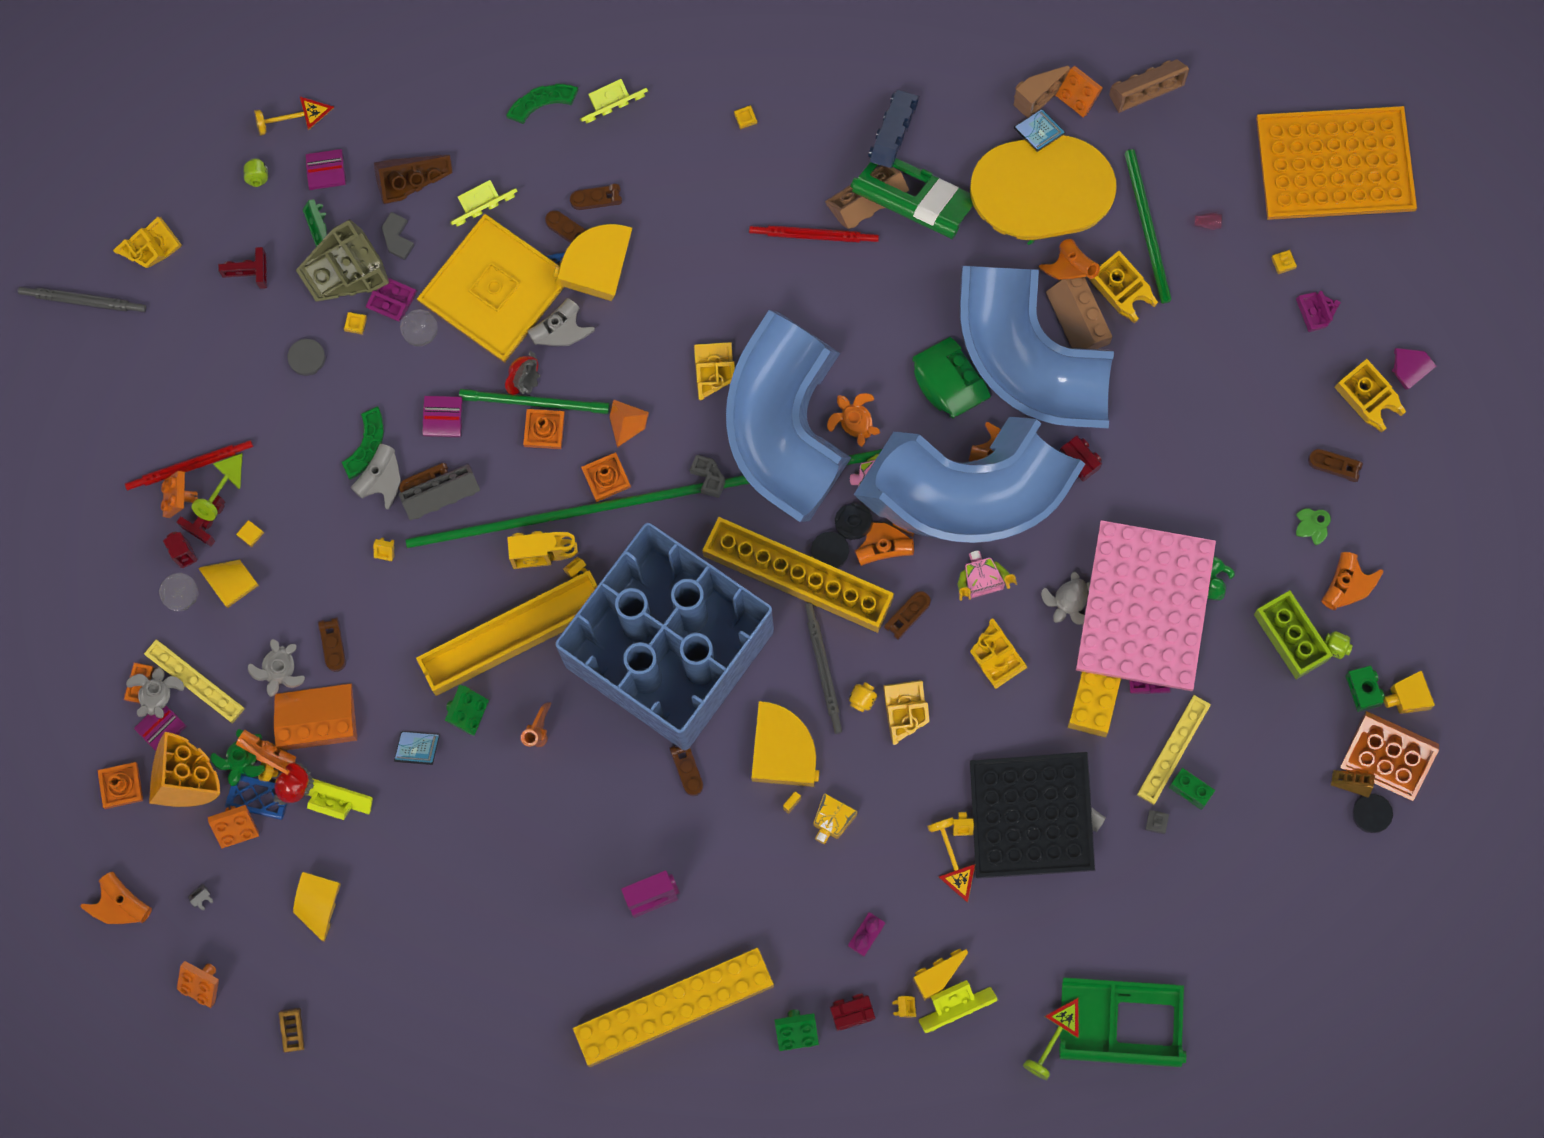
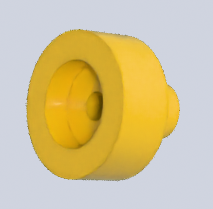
M267 763L260 764L265 766V771L258 775L260 781L269 782L272 777H277V769H274V767Z

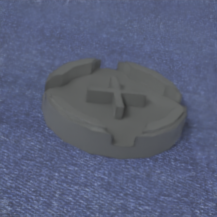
M302 339L294 343L289 349L287 356L291 368L297 374L303 376L317 373L324 366L326 359L322 346L312 339Z

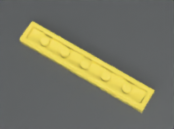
M157 639L144 653L145 656L168 674L180 679L186 688L232 724L244 711L245 708Z
M1193 695L1137 796L1153 805L1156 803L1211 704Z

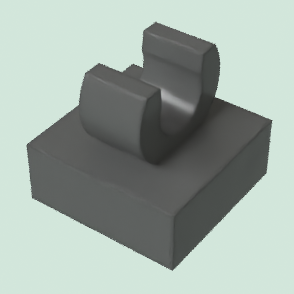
M1149 810L1145 830L1165 834L1169 814Z
M204 884L187 896L190 903L194 907L198 905L201 910L205 909L202 905L203 900H209L211 904L213 903L210 892Z

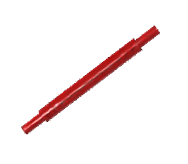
M768 225V227L750 226L749 233L766 234L768 237L860 243V241L878 242L879 235L860 234L861 232L771 225Z
M251 440L235 446L232 444L142 475V478L125 483V487L128 491L142 485L148 486L167 479L177 471L188 472L235 456L236 453L254 446Z

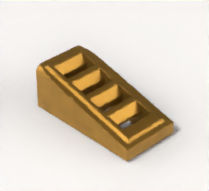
M1334 770L1331 786L1369 797L1374 786L1375 775Z
M301 1009L281 1010L279 1012L283 1051L304 1050ZM294 1015L296 1017V1019L286 1020L285 1018L287 1016ZM296 1024L297 1027L286 1028V1025ZM287 1033H298L296 1036L287 1037ZM288 1041H299V1044L288 1045Z

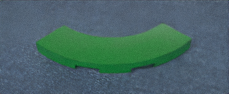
M566 84L537 87L522 98H519L509 109L506 116L508 119L524 124L530 114L542 106L554 103L572 105L578 93V87Z
M378 406L361 414L364 423L362 443L349 458L342 461V465L350 480L365 471L374 457L379 444H382L384 425Z

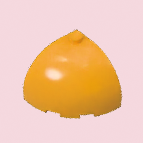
M164 732L154 757L149 804L191 807L214 801L220 795V784L217 772L214 771L210 764L208 756L200 748L197 749L189 743L188 739L173 733Z

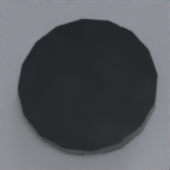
M851 503V505L841 507L835 516V527L838 533L849 540H858L865 537L871 531L873 525L869 509L859 503Z
M824 532L817 536L812 543V558L839 568L848 559V543L839 533Z
M1370 794L1369 797L1363 796L1354 804L1353 820L1357 827L1364 832L1379 833L1385 830L1392 822V806L1381 795Z

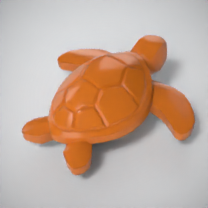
M862 393L855 397L853 404H850V401L845 396L838 395L837 404L842 409V412L833 413L829 417L827 423L828 430L832 432L836 425L841 422L843 429L848 434L858 437L857 443L860 447H863L866 442L865 438H869L871 434H880L879 428L872 426L870 412L862 406L867 402L873 401L874 396Z

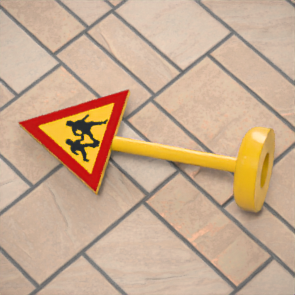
M300 97L303 112L264 119L261 110H254L259 135L261 136L267 132V123L305 116L309 130L334 107Z
M953 817L930 824L927 827L930 832L941 831L954 868L953 872L938 877L968 902L975 864L962 869L958 868L945 828L954 824Z

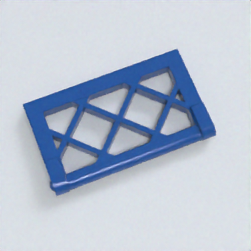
M241 775L240 781L250 785L242 790L238 789V784L231 786L225 807L235 806L237 808L246 805L250 813L279 820L283 819L287 804L280 805L279 802L274 801L264 806L260 799L269 792L274 797L272 790H274L275 783ZM254 786L268 787V790L258 795ZM252 788L256 797L246 802L241 793ZM240 795L244 804L233 803L234 798ZM258 799L263 808L257 809L248 805ZM276 803L278 804L277 813L267 811L271 806Z

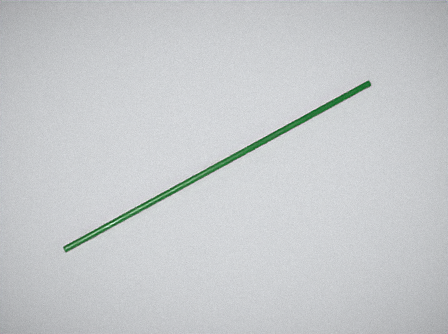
M882 449L848 455L851 459L847 465L867 462L871 457L880 454ZM744 475L725 479L724 488L750 483ZM703 483L406 539L407 548L698 494L701 493Z

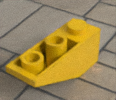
M958 949L950 954L951 957L944 961L941 958L932 963L934 967L928 970L924 967L915 972L916 976L913 977V981L924 1001L931 998L930 996L943 991L967 956V949L963 951Z

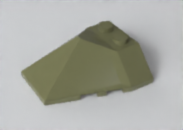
M350 219L334 227L296 269L315 301L334 299L345 295L352 296L363 292L369 293L389 284L382 260L363 230Z

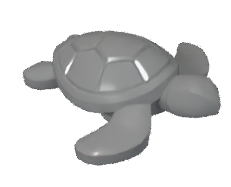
M1076 572L1071 574V581L1063 584L1057 590L1055 597L1046 588L1041 592L1045 605L1048 607L1058 606V609L1053 614L1055 623L1063 621L1067 613L1070 614L1073 623L1083 625L1085 615L1079 613V611L1087 603L1090 582L1085 583L1084 580L1079 579L1080 576Z
M274 639L270 642L272 651L263 660L262 670L253 664L248 665V672L255 680H267L269 682L267 684V693L270 697L276 695L280 684L294 688L300 686L305 681L304 676H291L294 671V661L291 654L296 651V644H290L287 648L279 647V643Z
M158 667L152 674V680H149L143 674H137L129 678L126 685L129 688L142 686L138 692V699L142 706L137 710L138 717L149 714L163 718L164 711L162 709L170 699V688L183 691V682L175 676H170L163 681L164 671L161 667Z

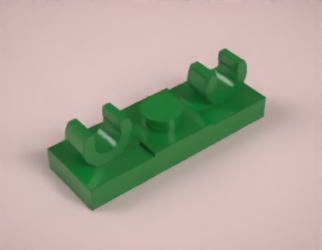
M308 200L303 208V212L317 247L327 236V227L322 220L326 213L318 211L323 208V204L316 205L315 200Z

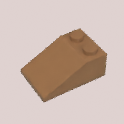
M1064 66L1029 77L1026 81H1021L1015 88L1014 106L1027 118L1039 111L1057 94L1070 71V67Z

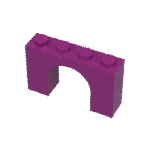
M666 870L621 888L628 908L631 910L634 918L677 901L676 895L680 894L673 875H668Z

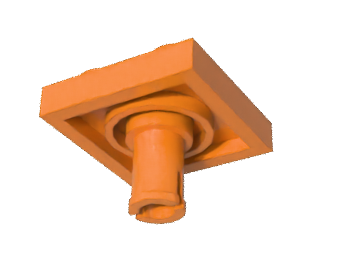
M1074 66L1070 69L1055 96L1084 118L1089 113L1103 87Z
M527 409L523 446L562 449L565 412Z
M616 452L581 467L596 502L631 488Z
M183 471L175 472L162 483L161 491L164 494L161 510L163 511V517L171 518L184 509V502L193 503L198 499V497H194L198 495L197 491L184 490L185 472Z
M137 762L97 770L104 809L144 801Z
M246 805L237 808L230 806L231 810L227 807L225 812L208 817V823L221 849L259 837V831Z
M184 961L180 966L177 990L181 994L195 999L199 1004L211 1008L216 1001L219 979L213 976L216 973V968L212 964H206L201 970Z

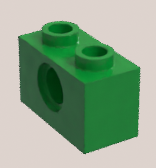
M1372 666L1352 670L1345 675L1357 712L1380 707L1384 703V692L1382 689H1379L1377 683L1378 675L1372 669ZM1362 685H1368L1371 691L1365 692L1362 689Z
M1184 768L1180 770L1169 786V789L1200 810L1205 807L1215 792V789Z

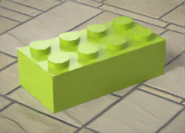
M1290 590L1258 608L1254 613L1260 626L1296 680L1326 663L1333 656Z

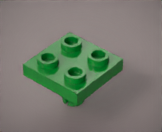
M459 685L454 699L447 703L446 709L448 713L445 721L467 734L475 736L489 700L468 687Z
M793 1009L787 1013V1018L774 1019L779 1051L819 1045L814 1013L800 1015L799 1010Z

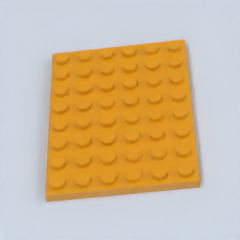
M1404 106L1257 115L1256 122L1267 220L1416 211L1417 204Z

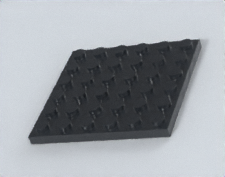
M1088 752L970 760L975 871L977 879L1096 871Z

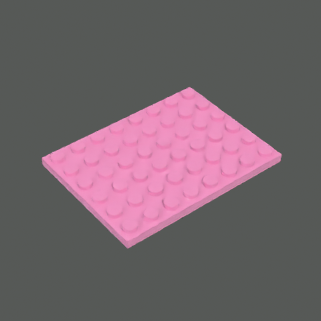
M1101 520L1076 671L1193 691L1216 541Z

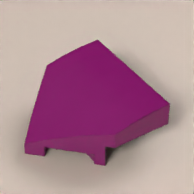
M1321 290L1318 293L1304 294L1296 298L1308 332L1326 328L1333 320V316L1341 303L1338 300L1334 301L1328 298Z
M1399 348L1394 350L1395 363L1392 372H1395L1396 377L1405 390L1410 389L1436 367L1425 351Z

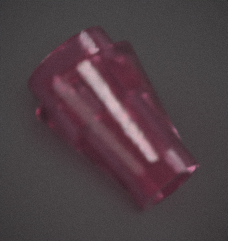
M1214 212L1195 215V226L1211 230L1221 229L1222 214Z

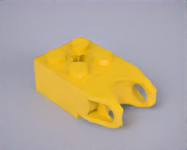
M1117 251L1100 266L1099 274L1095 278H1089L1090 282L1116 311L1129 318L1134 324L1139 318L1133 309V302L1142 300L1153 307L1158 304L1144 277L1120 251ZM1113 277H1119L1120 279L1119 281H1114Z
M1368 359L1364 360L1334 387L1366 423L1375 427L1381 433L1386 429L1381 418L1382 409H1391L1400 416L1406 412L1398 394ZM1365 385L1366 388L1363 390L1360 386Z
M534 531L529 535L515 533L507 537L509 560L513 569L552 565L551 561L569 559L578 553L575 536L568 532L543 533L542 531ZM564 537H570L572 540H570V539H562V538H564ZM572 548H574V551H573L572 553H570V554L565 553V552L570 551Z

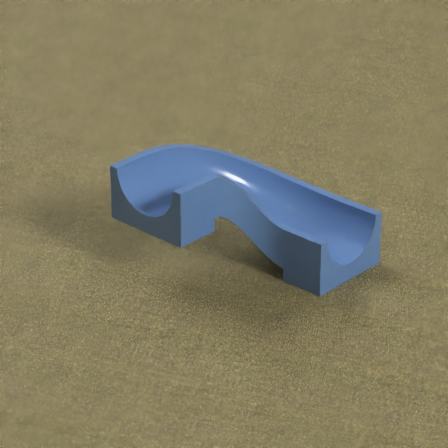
M962 266L959 300L961 331L971 361L988 386L1012 407L1040 421L1064 426L1109 428L1108 391L1114 351L1063 347L1052 341L1044 333L1036 313L1039 270Z
M768 310L743 350L731 379L726 407L728 440L740 471L754 489L797 521L806 522L812 519L851 459L850 456L814 434L807 421V409L812 393L817 384H821L840 353L780 312Z
M1009 417L990 446V449L994 452L983 459L964 463H956L947 459L920 434L893 432L854 495L879 517H885L909 532L955 542H988L1019 534L1047 518L1065 498L1085 463L1080 459L1069 457L1057 451L1043 441L1036 433L1041 423L1037 419Z

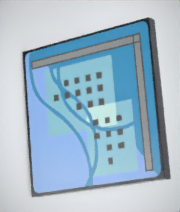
M1040 109L1014 126V129L1037 152L1066 133L1043 109Z
M401 731L394 762L433 765L440 734Z

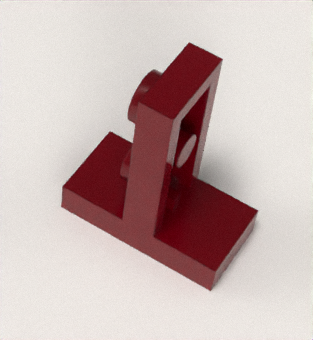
M263 247L255 248V261L244 260L239 263L227 261L224 264H218L219 272L223 278L256 275V283L259 289L267 288V255Z
M219 495L212 502L217 508V514L223 511L224 504L226 503ZM181 516L176 523L182 529L212 547L215 543L214 538L205 532L206 529L208 530L212 526L213 521L204 520L199 516L193 524Z

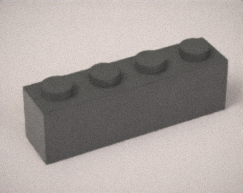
M467 464L399 493V497L411 521L419 519L432 511H438L441 507L448 504H454L464 497L473 496L476 492L480 491V488L470 465Z

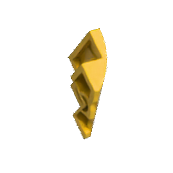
M157 217L146 228L139 229L129 240L124 239L113 251L131 261L137 262L139 265L149 268L173 254L182 244L161 217Z
M732 342L695 344L694 357L698 399L703 400L731 383L735 370L732 358Z
M240 559L198 568L227 608L259 586Z
M992 618L986 631L980 635L978 642L973 646L970 653L990 683L997 689L1025 670L1027 666L1004 635L1002 629Z
M921 680L883 685L893 745L898 744L900 740L930 722L928 703L924 699L923 681Z
M302 872L296 891L293 913L320 940L325 942L336 905L335 900L341 884Z

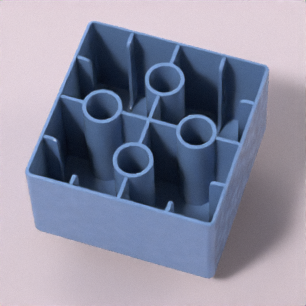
M645 523L557 639L555 645L568 670L682 750H687L774 632L772 608L762 599L651 523Z

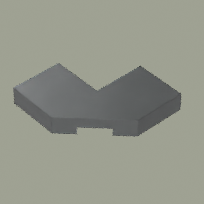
M391 212L382 226L389 253L406 260L414 247L413 242L400 236L408 221Z
M696 455L690 468V474L706 478L701 488L702 494L719 498L726 483L723 474H721L714 459Z

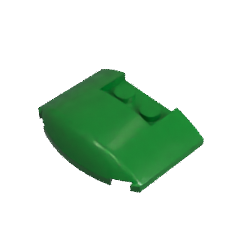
M949 337L914 356L912 362H914V375L922 393L936 409L951 414L949 417L954 419L990 399L991 396L983 379H980L961 351L962 348L954 339Z

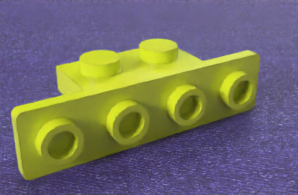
M619 79L589 93L588 96L595 111L579 119L581 122L585 121L586 124L596 120L595 116L600 113L603 116L613 112L611 108L617 105L619 108L628 105V100L635 98L636 101L645 97L644 93L648 92V90L644 88L629 95L622 79Z
M488 180L457 196L465 214L451 220L450 224L460 226L466 222L465 219L472 215L475 218L483 214L481 210L487 207L489 210L499 205L498 202L502 199L508 201L514 198V193L518 192L517 189L514 188L498 196L491 180Z
M313 779L314 787L307 794L312 796L308 801L307 809L342 820L346 818L351 809L370 814L372 797Z
M965 980L930 996L936 1012L918 1021L923 1031L928 1033L985 1006H989L998 1001L991 987L973 994L970 984Z

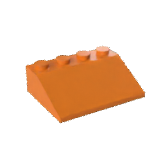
M352 684L276 694L274 700L275 746L286 751L357 741Z
M1365 711L1340 768L1349 772L1375 775V784L1414 801L1439 751V744Z

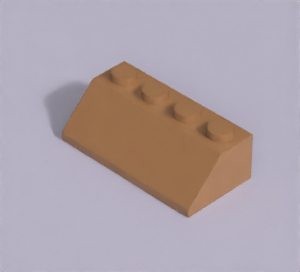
M1178 59L1166 61L1157 68H1149L1143 74H1135L1124 82L1118 81L1114 83L1110 89L1109 96L1118 113L1184 86L1189 68Z
M881 165L871 174L872 177L905 193L909 191L902 173L895 168ZM850 186L825 201L840 224L847 229L856 227L859 222L865 218L872 217L876 211L885 207L853 193V188Z
M1085 277L1062 279L1046 291L1049 302L1071 348L1099 349L1111 343L1112 334Z

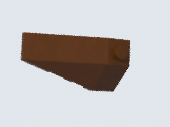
M450 155L400 158L374 162L376 181L383 204L402 201L415 191L418 192L426 185L435 183L452 173Z

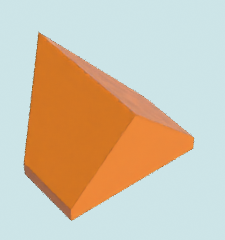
M616 400L613 401L610 421L617 447L646 428L649 412Z

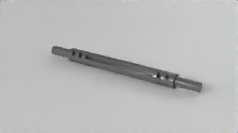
M18 288V294L35 296L36 299L126 312L128 310L146 312V305L129 303L128 300L44 288Z
M807 603L805 604L809 621L807 625L828 715L831 716L835 734L842 733L838 715L840 711L819 621L816 620L813 604Z

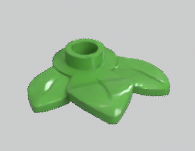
M1308 508L1296 514L1301 521L1296 530L1298 537L1311 536L1315 545H1319L1326 539L1328 535L1327 526L1331 521L1327 511H1314ZM1318 516H1323L1325 520L1320 523L1317 521Z

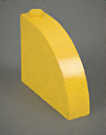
M606 224L593 227L581 233L567 248L559 267H555L553 277L556 280L554 284L612 301L618 286L632 228L617 224Z
M759 701L752 782L814 787L815 782L819 781V770H816L815 746L807 727L795 714L777 704Z

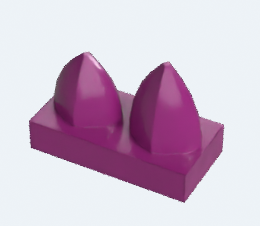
M869 912L849 942L848 947L865 957L886 923Z

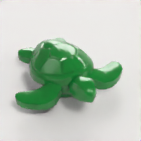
M238 729L236 731L237 738L240 737L243 730ZM254 734L262 740L261 734ZM236 742L229 747L226 759L219 757L215 753L211 754L210 759L217 769L231 770L228 775L230 786H236L243 774L248 777H256L265 771L264 765L254 766L257 761L256 756L237 746Z

